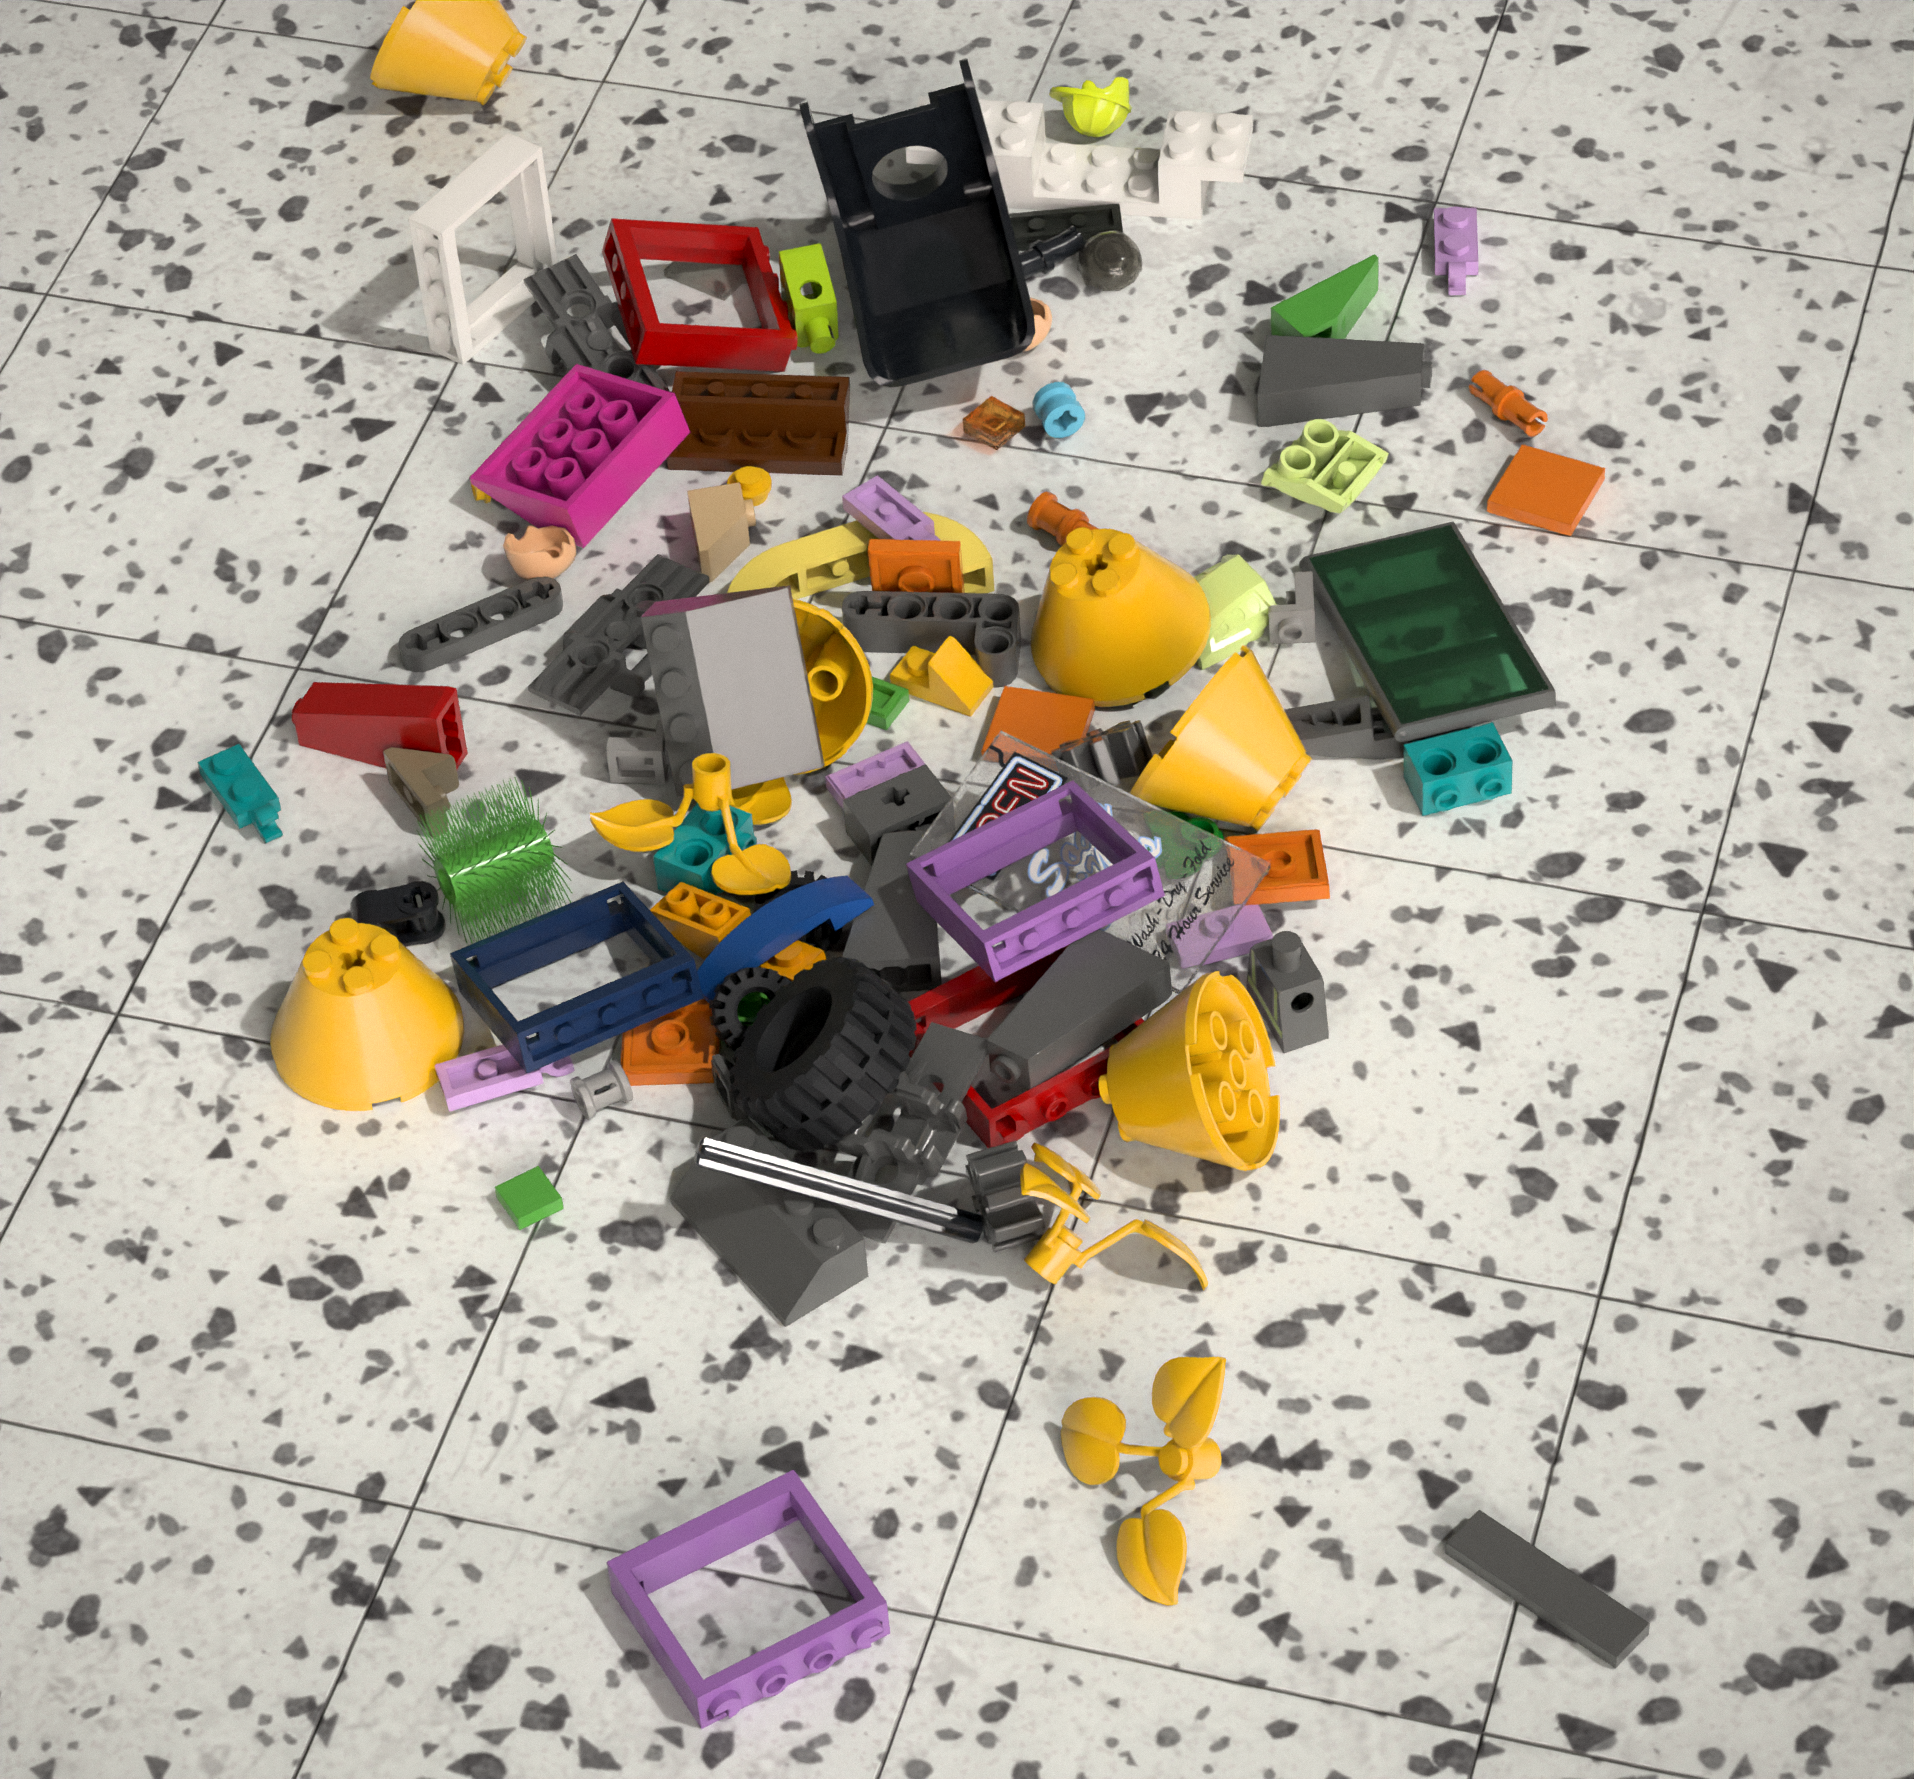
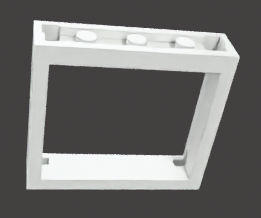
M508 132L408 217L430 350L464 365L536 301L525 286L523 279L546 269L543 267L544 264L550 267L558 263L542 147ZM507 185L518 262L466 307L454 230Z

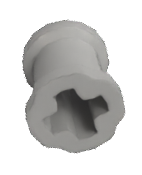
M617 1060L608 1062L607 1069L581 1079L576 1076L570 1079L575 1101L584 1117L588 1120L595 1117L596 1111L620 1100L625 1103L633 1100V1092L629 1080ZM609 1085L608 1089L594 1095L595 1090Z

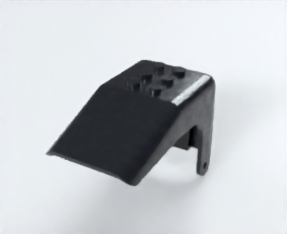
M967 58L959 60L964 83L929 92L930 104L857 124L855 123L853 113L815 123L808 101L799 104L841 252L863 364L869 377L879 385L887 387L905 386L1010 358L1022 353L1032 343L1035 335V319L1018 245ZM904 147H928L944 156L940 166L931 175L914 183L891 184L881 181L873 175L874 168L883 157Z

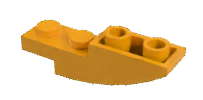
M680 882L670 890L667 895L650 909L655 917L679 942L703 960L708 957L734 928L751 915L747 907ZM797 940L758 967L775 970L779 975L793 981L794 975L803 969L810 970L814 963L827 959L824 950Z

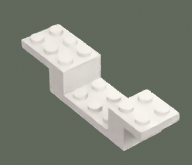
M919 96L916 107L930 104L929 97ZM979 99L1008 208L1054 210L1119 204L1121 215L1202 220L1209 181L1243 183L1253 131V115L1169 110L1161 149L1112 147L1109 145L1046 143L1043 103ZM923 146L906 147L907 163L940 165L944 157L932 148Z

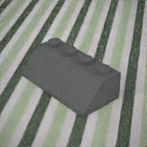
M748 1117L711 1138L789 1161ZM695 1160L670 1197L671 1205L785 1327L868 1277L865 1240L832 1204L701 1168L695 1164Z

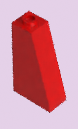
M313 682L304 697L296 701L292 710V723L296 727L300 746L386 768L383 751L391 747L452 755L455 758L456 769L459 768L468 754L457 688Z

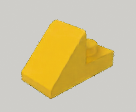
M948 636L936 653L912 646L890 674V682L908 689L910 695L970 717L993 689V681L952 636Z

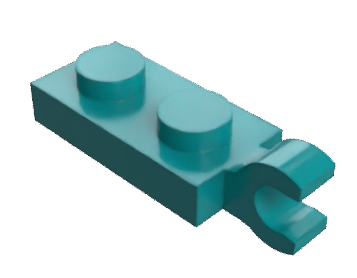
M240 744L197 762L200 775L239 829L253 824L265 843L283 836L281 829L275 822V820L279 819L277 812L281 811L279 797Z

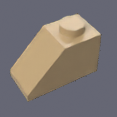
M740 482L687 491L691 525L700 571L702 574L709 576L710 582H713L750 546L748 527L756 526L755 512L752 499H743Z

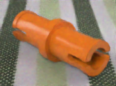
M1481 370L1473 376L1471 381L1479 385L1481 389L1473 384H1469V392L1492 407L1493 414L1500 420L1511 421L1531 437L1538 435L1545 428V425L1535 418L1537 417L1541 421L1547 422L1548 416L1546 412L1524 398V393L1519 388L1505 385L1488 370Z

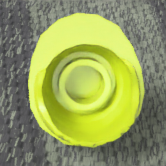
M1116 77L1109 86L1103 89L1098 88L1092 81L1086 80L1082 85V89L1052 87L1049 92L1050 97L1062 102L1064 115L1068 123L1080 134L1087 135L1088 137H1101L1113 133L1122 125L1132 109L1129 104V80L1124 77Z

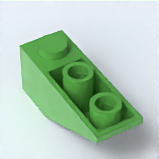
M1374 254L1271 307V335L1345 339L1378 292L1379 257Z

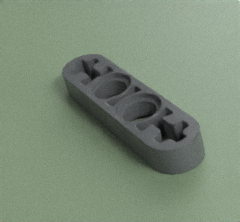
M550 577L532 578L407 631L401 636L398 644L403 666L413 672L430 671L556 617L563 609L560 584ZM501 611L512 613L511 617L504 620L491 618L493 614ZM461 628L472 630L469 635L464 637H453L450 635L454 630Z

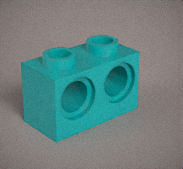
M1493 722L1404 744L1403 778L1422 816L1512 794L1513 760Z
M697 803L684 818L682 824L675 829L673 842L660 848L653 856L657 888L668 893L680 882H683L714 895L724 892L714 883L711 876L712 865L718 858L733 855L729 849L721 810L706 811L701 809ZM729 805L740 849L743 851L750 846L756 845L757 838L754 836L752 814Z

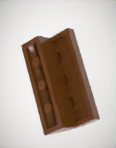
M676 371L672 393H675L690 433L667 457L668 470L734 472L746 466H753L764 469L768 473L843 476L848 448L850 377Z

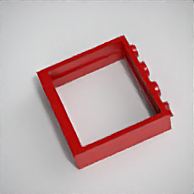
M611 218L602 254L635 364L785 372L791 350L797 349V332L791 328L788 319V305L781 298L779 278L777 273L772 271L769 262V248L763 244L758 227ZM640 259L742 265L762 329L660 323Z
M1069 945L996 982L980 966H977L908 1001L914 1012L915 1020L921 1018L920 1022H916V1042L914 1049L908 1054L911 1058L931 1022L956 1029L1028 992ZM1140 1018L1113 1037L1119 1042L1142 1024L1144 1020ZM1110 1048L993 1109L970 1086L962 1101L968 1117L966 1123L987 1148L1018 1141L1030 1131L1050 1121L1060 1119L1070 1110L1091 1099L1101 1097L1099 1077L1107 1074ZM939 1082L932 1083L940 1093L943 1091L944 1084Z

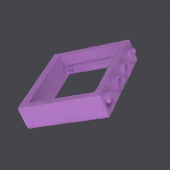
M1073 780L906 863L917 902L995 982L1165 896L1155 857ZM1070 795L1072 803H1069L1066 799L1061 802L1058 800ZM1076 831H1079L1113 864L985 930L949 896ZM1002 941L1001 944H999V945L993 947V945H995V944H997V943H999V942Z
M794 1470L607 1561L612 1594L701 1729L727 1716L732 1718L744 1707L764 1697L775 1696L781 1693L788 1685L812 1673L823 1672L831 1667L835 1661L859 1649L872 1647L871 1643L890 1634L886 1600ZM799 1520L856 1603L703 1680L648 1597V1594Z

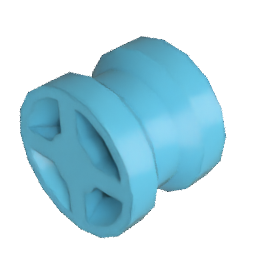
M1064 382L1050 383L1042 387L1035 394L1032 401L1033 409L1038 418L1042 420V426L1049 436L1064 438L1074 434L1081 428L1085 421V411L1081 404L1076 401V395L1070 385Z

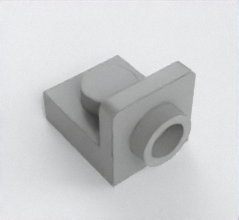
M1312 571L1294 572L1295 591H1286V605H1271L1268 607L1271 644L1316 642Z
M657 720L654 738L608 737L606 756L610 783L666 784L670 761L661 720Z

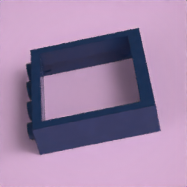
M624 881L450 953L459 992L526 1073L542 1068L703 999L694 958ZM620 895L621 904L616 900L607 903L608 899ZM624 932L630 936L654 963L520 1021L513 1016L491 989ZM469 957L473 958V960L467 961L466 959ZM536 1033V1036L531 1037L529 1039L526 1038L527 1036Z

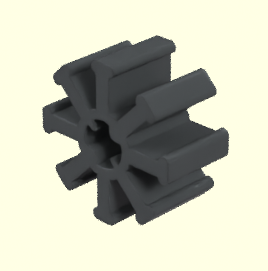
M1130 720L1120 722L1105 731H1102V728L1086 733L1087 737L1068 740L1060 744V748L1051 750L1058 773L1068 777L1064 784L1073 780L1087 794L1103 785L1105 788L1121 783L1120 779L1140 776L1153 757L1140 720L1133 723Z
M1012 1141L967 1154L968 1165H965L966 1174L975 1192V1195L972 1196V1201L976 1213H981L982 1223L984 1224L983 1233L987 1243L991 1242L993 1252H999L1039 1240L1043 1235L1041 1229L1045 1228L1044 1218L1036 1204L1035 1198L1037 1197L1021 1194L1020 1170L1027 1163V1159L1023 1150H1018L1017 1142Z

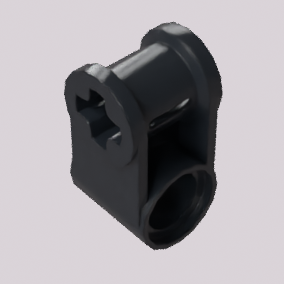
M414 881L406 885L381 890H367L356 895L350 903L352 919L357 923L371 924L385 929L397 937L398 941L405 947L434 942L443 935L446 928L444 916L437 910L439 903L438 892L431 883L425 881ZM417 894L420 895L422 907H418L415 897ZM420 918L424 919V923L426 926L425 931L421 929V925L419 922Z

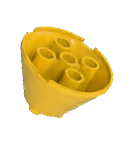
M416 0L411 10L403 6L398 13L376 56L370 79L373 80L372 85L379 89L474 101L485 105L495 87L501 88L509 77L513 67L507 63L511 56L516 57L527 37L520 33L499 0Z
M1080 527L1067 535L1066 543L1059 548L1052 559L1032 628V657L1046 684L1058 694L1094 699L1095 706L1113 707L1135 703L1145 699L1143 693L1155 689L1167 681L1170 686L1173 685L1196 663L1209 638L1211 628L1210 607L1202 587L1189 572L1135 540L1132 535L1114 529L1090 530L1086 527Z
M793 599L825 764L823 767H826L841 758L862 733L872 707V675L862 648L851 632L825 609ZM819 769L810 770V771H806V772H802V773H798V774L809 773V772L816 771V770H819Z
M1242 645L1240 648L1242 650L1240 655L1235 652L1225 662L1170 732L1176 736L1174 741L1170 739L1159 754L1155 753L1130 791L1129 796L1135 801L1246 827L1251 826L1259 831L1272 815L1275 806L1282 797L1285 798L1302 776L1301 774L1313 758L1306 754V749L1257 658L1246 645Z
M341 918L334 921L330 925L329 930L318 936L308 947L275 1016L270 1034V1047L280 1077L301 1097L332 1109L367 1111L373 1110L372 1103L388 1101L400 1097L401 1102H405L436 1084L439 1080L435 1065L456 1059L460 1053L465 1033L464 1020L460 1003L453 990L399 942L397 937L381 927L357 923L351 918Z
M1219 971L1202 975L1118 1043L1111 1045L1107 1074L1099 1077V1091L1104 1103L1112 1104L1118 1121L1120 1136L1125 1142L1139 1141L1243 1171L1264 1166L1271 1158L1276 1146L1280 1123V1095L1270 1096L1267 1068L1276 1066L1271 1043L1264 1022L1252 997L1242 983L1233 975L1221 976Z

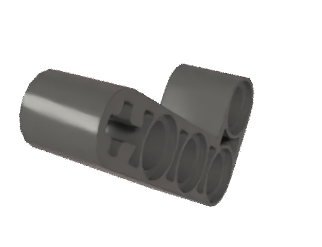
M859 591L848 595L842 602L843 625L857 640L863 652L907 653L912 646H916L936 653L948 636H952L970 655H975L977 664L993 681L994 688L1007 686L1017 677L1021 649L1020 613L1018 602L1009 595Z

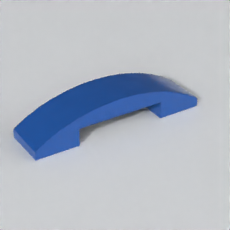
M847 875L818 880L774 899L734 928L699 967L697 973L703 998L710 1004V1000H713L716 994L714 992L718 984L724 982V977L742 968L760 966L824 921L837 931L875 905L873 899Z

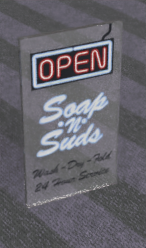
M1000 731L916 846L912 848L909 854L910 859L914 860L1073 780L1155 857L1165 896L1100 928V930L1170 962L1172 991L1177 994L1181 993L1189 986L1260 882L1269 873L1271 863L1020 739ZM1070 795L1058 800L1061 802L1066 799L1069 803H1072ZM1076 831L966 886V888L1019 913L1113 864L1079 831Z

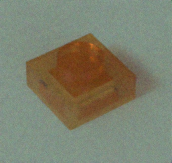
M990 396L962 419L964 433L995 450H998L1025 428V414L993 396Z

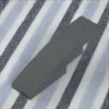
M1369 695L1284 709L1307 751L1306 754L1325 757L1364 759L1404 758V744L1472 728V726L1407 742H1397L1378 707L1372 708ZM1418 700L1396 703L1406 722L1468 707V705L1421 713Z

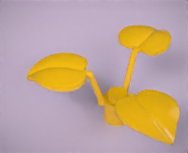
M707 753L693 760V784H685L683 786L684 796L675 815L670 806L652 799L626 802L603 812H590V821L593 827L606 841L624 850L645 852L660 849L673 842L674 830L672 827H678L682 824L691 800L694 799L701 809L706 811L721 810L729 849L733 855L720 857L712 865L711 876L719 888L738 895H756L772 892L776 888L782 889L790 883V864L779 850L766 844H756L743 851L740 849L729 807L730 805L752 814L753 825L767 824L785 817L791 810L792 799L784 777L731 790L730 761L724 755Z
M1035 1142L1032 1144L1031 1148L1035 1153L1034 1162H1043L1066 1178L1071 1190L1070 1194H1068L1045 1173L1028 1163H1025L1020 1170L1022 1195L1040 1197L1061 1207L1052 1227L1046 1230L1024 1258V1261L1033 1270L1056 1285L1072 1263L1081 1269L1088 1259L1128 1234L1136 1232L1158 1241L1189 1263L1197 1275L1203 1291L1208 1286V1280L1194 1253L1176 1236L1146 1219L1143 1222L1134 1219L1081 1252L1078 1247L1082 1244L1083 1240L1064 1224L1070 1213L1087 1224L1090 1221V1216L1077 1200L1082 1190L1096 1200L1100 1198L1101 1191L1084 1172L1068 1163L1059 1154Z
M1177 1357L1165 1362L1159 1368L1152 1387V1406L1156 1416L1163 1422H1166L1163 1429L1164 1434L1173 1438L1163 1447L1121 1443L1126 1429L1125 1415L1116 1404L1105 1398L1087 1397L1073 1402L1066 1409L1061 1421V1442L1067 1465L1073 1475L1083 1483L1100 1485L1110 1481L1119 1468V1453L1158 1457L1162 1472L1168 1475L1169 1478L1178 1481V1483L1145 1503L1141 1507V1518H1129L1123 1521L1117 1536V1559L1125 1578L1140 1594L1164 1605L1178 1604V1587L1185 1568L1187 1542L1185 1530L1178 1518L1168 1510L1155 1509L1182 1491L1193 1490L1195 1488L1194 1480L1210 1479L1220 1469L1221 1452L1219 1446L1208 1435L1215 1422L1221 1400L1226 1358Z

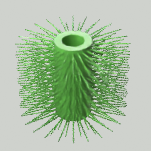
M523 782L524 799L519 786L518 789L525 809L520 801L518 790L516 792L514 788L519 804L514 797L513 791L510 797L507 788L508 796L505 789L503 792L501 788L507 801L506 805L499 790L500 795L498 794L497 797L499 804H496L495 798L492 804L489 795L490 802L487 796L486 799L484 797L489 808L488 812L483 800L481 802L479 799L481 811H478L477 805L474 811L471 802L472 809L469 807V803L468 806L466 804L471 815L470 819L465 807L463 809L461 806L463 818H460L457 806L455 809L458 815L457 818L455 814L453 816L451 811L449 813L447 809L453 822L452 826L445 809L444 818L442 816L445 823L444 827L440 817L438 818L440 822L438 826L436 819V823H434L432 816L430 818L427 813L436 834L435 836L427 819L426 824L432 833L434 842L423 821L427 831L426 834L430 838L433 847L425 833L424 835L430 847H428L424 840L423 842L435 859L434 861L424 850L432 860L434 867L428 862L426 863L435 870L436 877H428L437 878L440 886L438 890L441 889L445 895L443 907L445 899L447 898L449 901L450 924L451 904H453L459 934L456 916L457 909L465 940L464 924L469 937L470 934L463 914L470 927L471 936L472 934L474 936L469 920L475 929L477 938L479 936L476 930L477 926L482 938L481 931L488 938L481 918L485 922L489 936H491L490 927L494 933L489 921L490 918L492 919L495 931L496 929L498 930L493 921L491 911L499 928V923L501 926L503 924L499 910L503 915L505 923L506 921L508 923L509 916L505 905L510 912L512 921L514 917L510 911L509 904L515 916L517 914L519 920L521 917L523 921L516 903L518 902L523 916L526 912L528 914L525 907L526 903L529 911L531 908L526 895L533 909L534 907L536 910L538 908L541 915L542 913L535 901L534 895H536L541 909L542 907L544 908L543 903L546 907L542 898L543 894L549 911L552 906L546 894L549 895L553 907L554 904L556 906V903L559 908L560 906L562 907L561 897L556 891L553 882L554 880L563 898L560 889L564 892L565 890L556 873L561 877L566 886L567 884L553 862L566 876L567 874L556 863L554 856L562 862L564 861L554 854L552 846H560L551 845L548 837L551 833L547 835L544 829L546 816L543 826L539 822V799L537 820L535 819L530 791L533 811L531 814ZM508 799H509V801L511 802V804H512V806H513V810H512V808H511V806H510V804H509V802H508ZM501 801L503 802L507 815L505 814L502 808ZM490 806H491L492 809L494 810L495 817H494V815H493V813H492V811H491V809H490ZM483 808L485 809V812H486V814H487L488 820L486 819V817H485V815H484ZM476 810H477V812H478L480 821H479L478 818H477ZM471 811H472V813L474 814V816L476 817L477 824H476V822H475V820H474V818H473V816H472V814H471ZM464 813H465V815L467 816V819H468V822H469V824H470V827L468 826V824H467V822H466ZM453 818H454V820L456 821V823H457V825H458V827H459V831H458V829H457V827H456V825H455V823H454V821H453ZM446 820H447V822L449 823V826H450V829H451V832H452L453 836L451 835V833H450V831H449V829H448V827H447ZM435 825H436V827L438 828V830H439V832H440L441 838H440V836H439V834H438V832H437V830H436V828H435ZM553 872H554V874H555V876H556L558 882L560 883L561 887H560L559 884L557 883V881H556V879H555V877H554V875H553ZM546 883H547V885H548V887H549V889H550V891H551V893H552V896H551V894L549 893V891H548V889H547ZM535 887L537 888V890H538V892H539V894H540L541 901H540V899L538 898V895H537V892H536ZM552 888H554V890H555V892H556V895H557V897H558L560 906H559V904H558V902H557V900H556V898H555V896H554V894H553V892H552ZM529 892H530V894H531V896H532V898H533V900H534V903L532 902V900H531V898H530V896H529ZM518 896L520 897V899H521V901H522L523 908L521 907V904H520V901H519V899H518ZM511 899H512V901H513V903H514V905H515V907H516V909H517V912L515 911V909H514V907H513V905H512V903H511ZM500 903L502 904V906H503V908H504V911H505V914H506V918H505V916H504V914H503V911H502V908H501ZM493 906L499 916L500 921L494 913ZM482 911L485 913V916H486L487 921H488V925H487V923H486V921H485V918H484V915H483ZM476 916H477V918H478V920H479V922H480V924H481V926H482V929H481V927L479 926V924H478V922H477V920H476Z

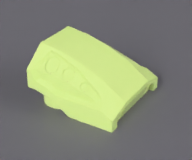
M1314 419L1307 422L1301 436L1294 440L1291 446L1286 447L1281 452L1279 461L1264 472L1261 484L1274 487L1300 501L1322 507L1329 512L1342 513L1376 476L1386 462L1389 453L1352 431L1337 430L1329 421Z
M1239 554L1223 556L1221 562L1194 577L1206 595L1211 613L1209 638L1201 656L1197 660V666L1201 670L1232 656L1235 652H1240L1242 645H1247L1249 642L1259 639L1263 635L1265 628L1269 625L1268 607L1277 605L1265 580Z

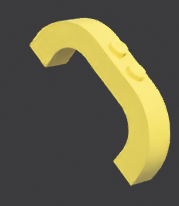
M923 512L934 521L935 535L941 541H961L965 593H989L995 591L993 560L983 542L964 525L941 515ZM856 520L780 544L750 560L734 577L727 593L790 585L792 598L798 600L870 577L869 539L879 538Z

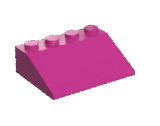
M576 364L469 479L472 485L536 528L548 526L566 528L574 538L576 546L585 548L685 439L690 430L675 393Z

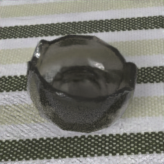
M1115 230L1098 232L1088 238L1082 246L1078 255L1077 271H1080L1084 284L1087 286L1092 285L1103 291H1120L1134 283L1142 271L1143 261L1137 244L1125 233Z

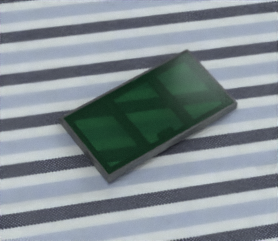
M1454 521L1308 555L1301 559L1299 563L1302 572H1313L1314 594L1397 742H1407L1556 706L1554 687Z

